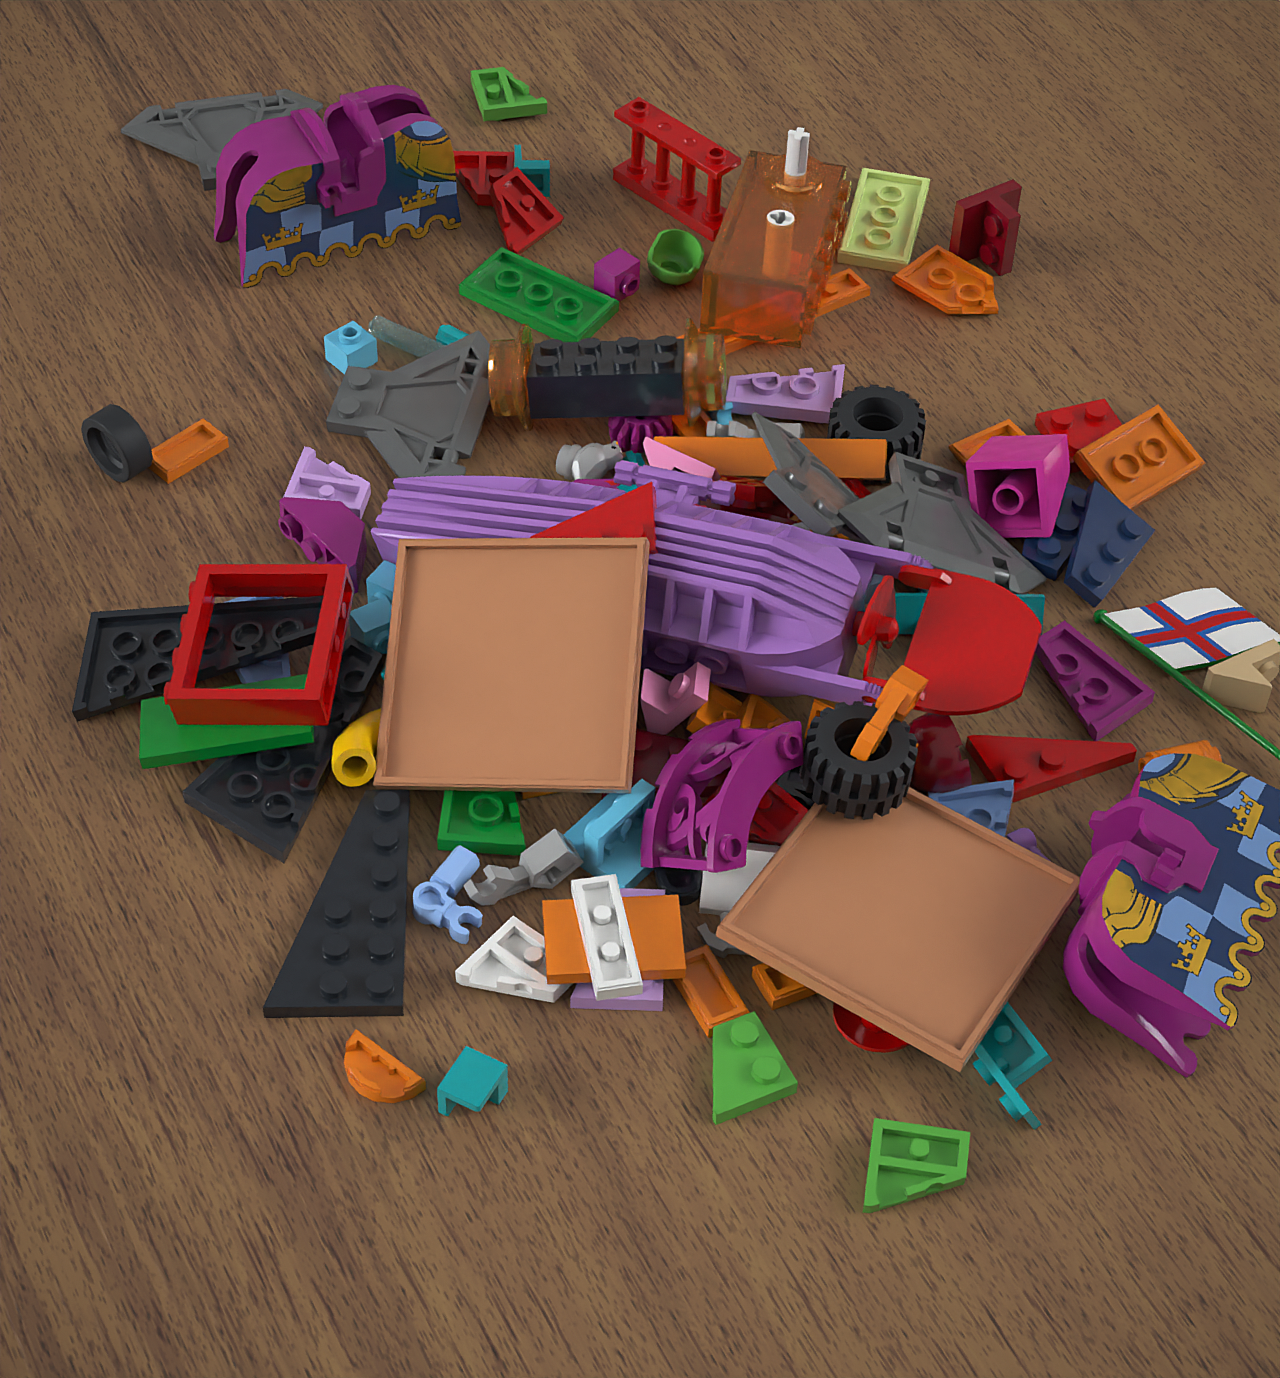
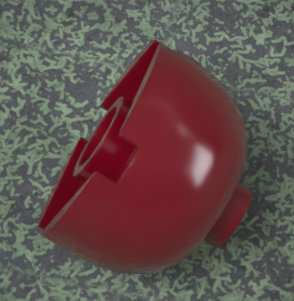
M925 713L912 720L908 724L910 726L909 733L915 734L919 744L911 778L914 786L919 791L928 795V792L946 793L972 785L968 759L962 760L958 746L963 744L950 716Z

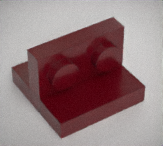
M1012 179L956 201L949 252L965 261L980 257L999 276L1010 273L1012 271L1021 218L1018 208L1022 186Z

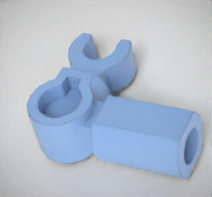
M461 845L457 846L431 876L430 882L419 884L413 892L412 913L414 918L423 924H434L439 928L446 927L449 929L452 939L461 944H467L469 941V931L460 924L470 923L477 928L482 925L483 915L478 909L471 906L460 907L457 905L456 900H454V897L463 888V885L480 866L476 854Z

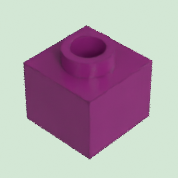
M618 248L594 263V290L620 302L626 297L633 295L639 289L640 260L623 249Z

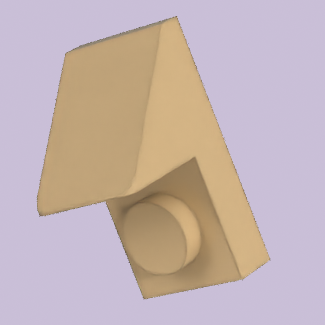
M1272 639L1209 667L1202 690L1221 705L1257 713L1264 712L1272 690L1270 682L1279 672L1280 644L1275 639Z

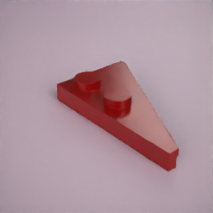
M974 734L967 736L965 746L989 783L1014 779L1012 803L1134 762L1137 752L1132 743Z

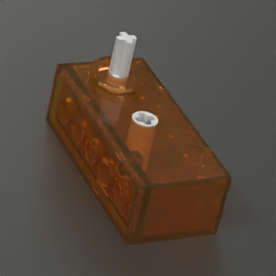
M797 127L796 131H788L786 154L778 155L749 150L704 268L700 318L701 332L801 349L804 336H811L815 314L819 313L822 293L826 291L829 272H832L835 252L839 250L841 235L846 227L848 211L844 210L845 202L849 200L851 181L846 180L847 166L820 162L808 155L810 133L804 132V128Z

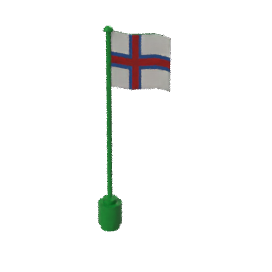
M1203 588L1183 592L1138 608L1107 613L1104 609L1095 611L1093 620L1096 624L1102 622L1280 760V750L1180 673L1182 671L1216 665L1272 639H1275L1280 644V634L1217 588Z

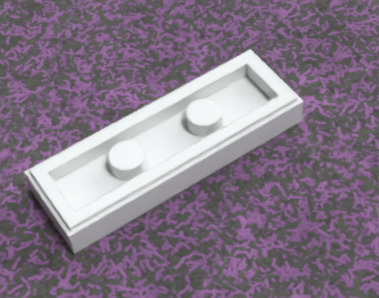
M616 874L571 880V892L596 1001L643 994L642 978Z

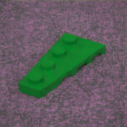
M445 790L437 838L438 850L453 851L457 846L461 845L473 853L521 856V853L526 850V845L521 829L515 792Z

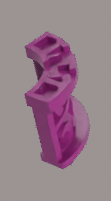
M725 719L709 724L692 734L688 738L690 742L679 754L671 755L655 782L659 790L655 797L653 808H646L642 827L641 867H670L703 870L712 873L745 867L749 830L762 797L781 775L803 765L804 753L800 721H790L769 729L740 728V719ZM732 766L721 787L720 793L703 807L700 795L705 787L716 775ZM701 836L708 844L707 857L702 856ZM687 845L690 855H685V846Z

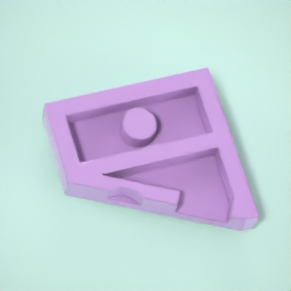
M304 446L284 497L341 501L358 518L362 519L371 495L370 482L358 475L348 473L344 467L334 461L329 465L316 458L314 449Z

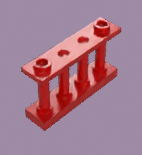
M637 97L614 111L615 118L632 128L631 158L613 168V180L711 242L716 241L737 227L738 216L720 204L722 176L741 165L740 157L641 97ZM645 136L657 143L656 165L645 159ZM671 152L682 158L681 180L670 174ZM696 167L708 174L707 197L695 190Z

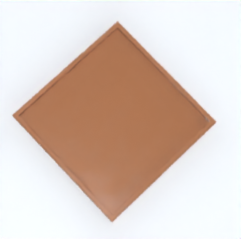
M647 537L399 539L376 755V771L373 785L377 789L631 793L650 542Z
M910 787L906 797H903L902 804L897 809L891 808L890 813L882 817L875 813L873 819L863 820L862 816L854 815V819L844 818V813L837 811L836 814H832L826 811L827 806L824 803L821 805L814 803L718 925L716 936L961 1072L1078 896L1080 877Z

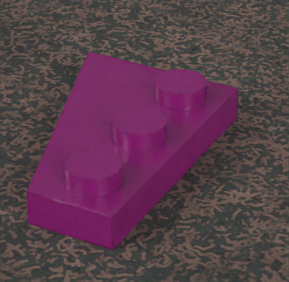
M1065 620L1040 636L1035 651L1036 655L1093 741L1100 740L1153 702L1155 692Z

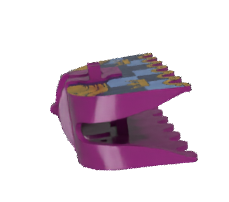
M375 86L355 93L340 95V101L331 104L326 109L324 123L314 110L306 107L290 111V116L266 119L253 123L237 132L224 146L216 165L214 239L219 243L228 241L235 235L236 226H238L241 284L245 288L259 284L265 269L269 267L275 268L279 276L288 277L295 272L297 263L302 258H308L314 267H322L328 263L331 252L336 248H341L344 255L348 258H354L361 254L364 243L369 239H375L376 244L380 248H389L396 242L397 234L403 229H407L412 238L421 239L427 235L430 224L435 220H440L441 225L447 230L457 229L461 226L451 140L439 122L430 116V112L420 95L404 86Z
M1173 753L1162 755L1148 762L1136 777L1131 793L1127 794L1120 802L1107 811L1097 810L1092 813L1088 823L1094 831L1091 842L1092 857L1087 861L1079 883L1080 905L1077 911L1081 917L1068 936L1063 951V970L1072 993L1091 1014L1132 1039L1175 1071L1188 1078L1195 1072L1197 1057L1184 1044L1183 1037L1197 1040L1203 1039L1210 1032V1022L1223 1027L1227 1031L1236 1025L1238 1009L1234 1003L1225 997L1224 989L1240 992L1250 985L1252 975L1249 969L1238 961L1237 954L1251 957L1259 955L1265 947V940L1251 926L1250 920L1254 919L1264 923L1269 922L1278 911L1275 901L1264 893L1263 886L1280 889V862L1275 856L1276 853H1280V790L1212 758L1196 754Z

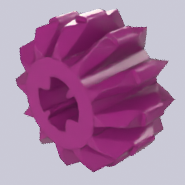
M672 415L609 417L608 419L611 443L618 441L622 452L630 450L633 453H645L643 442L646 437L654 440V436L671 437L673 433Z

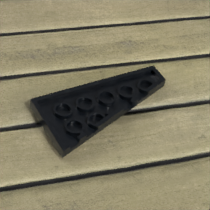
M323 596L214 603L196 683L313 645ZM189 605L91 612L72 713L77 722L164 694L165 684L167 681H171L173 674V650L175 647H179L182 637L180 630L181 618L183 614L188 613Z
M350 636L344 643L328 726H314V742L219 757L182 791L184 802L272 857L285 863L332 769L333 744L346 726L356 721L383 667V655Z
M410 790L365 791L263 1006L264 1018L404 1016Z

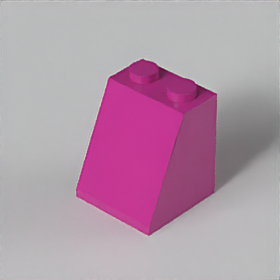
M1067 434L992 436L966 462L971 509L1003 538L1050 537L1052 535L1070 474Z

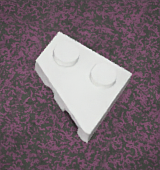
M512 916L455 971L456 982L463 986L552 1003L573 984H547L544 936L515 916Z

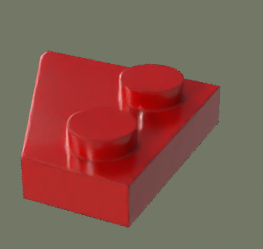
M518 167L494 182L489 190L507 249L518 255L560 226L564 219Z

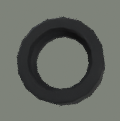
M109 404L83 420L81 431L85 445L96 464L112 479L124 483L151 466L153 455L147 436L139 423L122 407Z

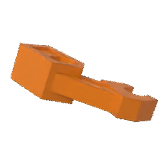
M901 665L890 676L877 698L875 707L878 710L872 719L866 723L850 755L860 761H867L871 753L874 754L892 720L895 718L902 722L915 707L929 680Z

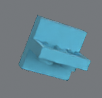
M641 779L632 787L631 793H609L563 834L572 842L584 863L580 865L581 868L594 877L616 874L619 889L636 887L654 870V868L641 867L640 853L646 808L652 809L655 801L654 786Z

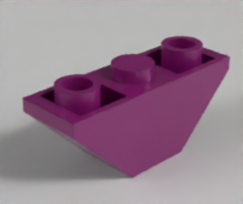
M294 497L280 499L281 518H279L278 524L284 536L289 540L293 539L303 549L304 554L311 562L316 561L318 564H347L355 590L354 594L357 593L367 553L365 523L341 501Z

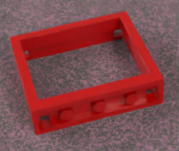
M199 564L196 580L192 581L189 585L188 595L190 604L188 613L183 614L181 618L180 630L182 637L180 645L173 650L171 681L166 682L164 687L165 705L170 706L177 724L328 726L355 592L347 564ZM323 596L304 689L194 688L216 597Z

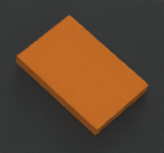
M1159 404L1077 451L1072 457L1091 483L1096 480L1131 510L1200 470L1205 464V461Z
M679 896L622 897L642 980L686 978ZM542 900L547 984L591 983L592 979L574 900Z

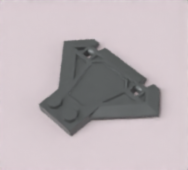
M288 89L275 90L276 95L263 97L261 92L177 102L175 103V108L162 109L161 105H153L147 107L121 129V133L198 165L204 191L216 189V165L224 146L237 132L256 122L290 116V111L305 107L311 108L317 113L323 108V103Z
M478 330L392 372L348 366L326 420L328 432L367 437L398 478L465 476L466 467L458 465L457 461L458 459H467L472 456L497 386L496 381L487 378L489 374H501L504 360ZM435 457H442V460H437Z
M754 411L752 414L753 420L777 467V470H773L763 483L814 533L830 537L843 534L855 542L866 544L837 516L838 509L859 500V498L796 436Z
M895 452L888 462L892 484L838 509L837 516L866 544L908 552L917 557L921 556V558L929 560L928 562L931 563L933 569L937 568L983 578L1001 585L1014 594H1026L1047 580L1037 568L971 509L964 475Z

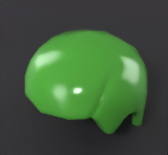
M676 228L663 230L658 233L647 255L648 268L652 275L661 282L680 286L692 281L696 277L704 258V250L700 240L690 232Z

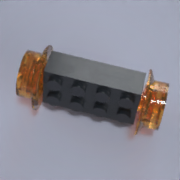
M687 318L684 339H677L669 335L660 336L652 340L622 337L617 341H600L597 338H585L579 342H562L558 339H548L541 343H535L534 346L530 326L527 323H523L515 339L492 340L490 345L488 380L493 414L495 417L518 416L525 431H532L535 419L684 415L686 406L689 426L695 427L702 411H723L726 407L727 378L723 333H699L692 318Z

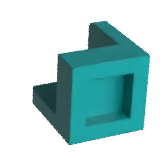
M514 145L515 168L518 167L545 197H550V160H522L521 145Z
M465 1046L437 1087L438 1112L449 1116L457 1103L475 1112L481 1111L488 1100L499 1105L508 1092V1065Z

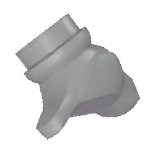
M613 441L606 445L590 443L584 447L578 444L572 446L565 444L557 456L556 472L559 475H563L565 479L574 481L577 479H602L608 470L615 468L616 463L623 460V453L618 441Z

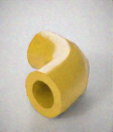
M381 708L368 712L346 726L333 744L332 770L336 779L343 785L350 787L361 786L374 776Z

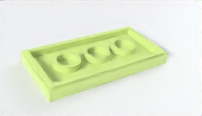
M862 168L838 251L837 262L891 272H899L909 265L929 191L930 179Z

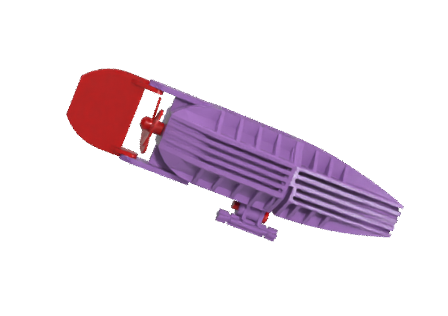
M624 460L616 463L614 483L628 486L636 484L637 487H640L652 481L656 490L657 509L654 511L657 525L655 527V534L658 539L656 540L658 553L649 554L641 669H649L653 672L676 676L679 673H684L696 662H699L711 669L710 682L719 687L768 697L808 695L839 703L845 702L848 705H853L854 701H863L864 705L872 706L873 703L876 704L877 698L888 681L871 677L877 658L878 644L881 642L884 649H890L899 632V625L896 621V602L893 585L894 578H897L905 585L929 590L904 662L905 667L929 680L913 708L914 710L948 716L972 715L1000 708L1022 696L1042 632V625L1027 604L1006 588L983 578L937 568L933 569L931 563L928 562L929 560H925L921 556H913L908 552L825 536L793 525L711 509L700 505V500L706 501L707 499H711L712 503L725 506L733 504L736 484L722 480L713 482L712 478L644 464L643 467H639L638 463ZM425 476L395 478L393 481L395 490H389L387 494L388 499L381 507L382 514L378 515L375 520L378 528H372L370 532L382 560L396 565L399 539L530 538V536L621 496L626 492L624 490L589 484L523 477ZM873 575H883L882 582L876 588L865 610L864 601ZM870 639L871 642L863 669V679L858 680L848 677L858 644L864 645Z

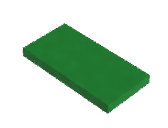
M500 247L459 284L460 295L562 342H579L582 339L591 338L619 311L618 300L503 247Z
M307 674L214 689H304ZM164 696L141 700L139 760L142 769L314 742L313 725L177 724L170 706L165 705Z

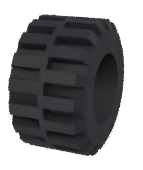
M871 384L870 387L858 386L854 388V391L847 390L843 392L841 398H836L833 402V407L830 408L827 439H886V480H865V483L873 484V481H880L881 484L889 483L891 477L888 462L895 452L921 460L926 425L924 409L919 408L920 403L916 399H909L908 393L895 391L894 387L886 386L884 388Z
M854 701L853 705H847L845 702L835 704V709L829 707L823 709L820 712V717L815 716L811 721L810 729H808L803 765L800 767V778L804 779L802 786L806 793H813L812 800L817 805L824 803L827 806L826 811L832 814H836L837 811L844 813V818L854 819V815L862 816L863 820L873 819L875 813L882 817L889 814L891 808L897 809L902 804L903 797L907 795L918 753L915 734L909 733L910 726L906 721L900 722L894 718L874 754L871 753L867 761H860L850 755V752L866 723L872 719L878 710L875 704L867 706L863 704V701Z

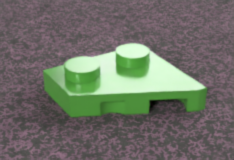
M504 67L470 71L471 84L483 121H501L508 118L547 114V100L543 97L536 99L530 95L529 86L521 80L515 79L513 74Z
M755 1011L713 1027L712 1120L715 1125L797 1093V1080Z
M874 1118L863 1212L873 1213L964 1185L967 1173L970 1132Z

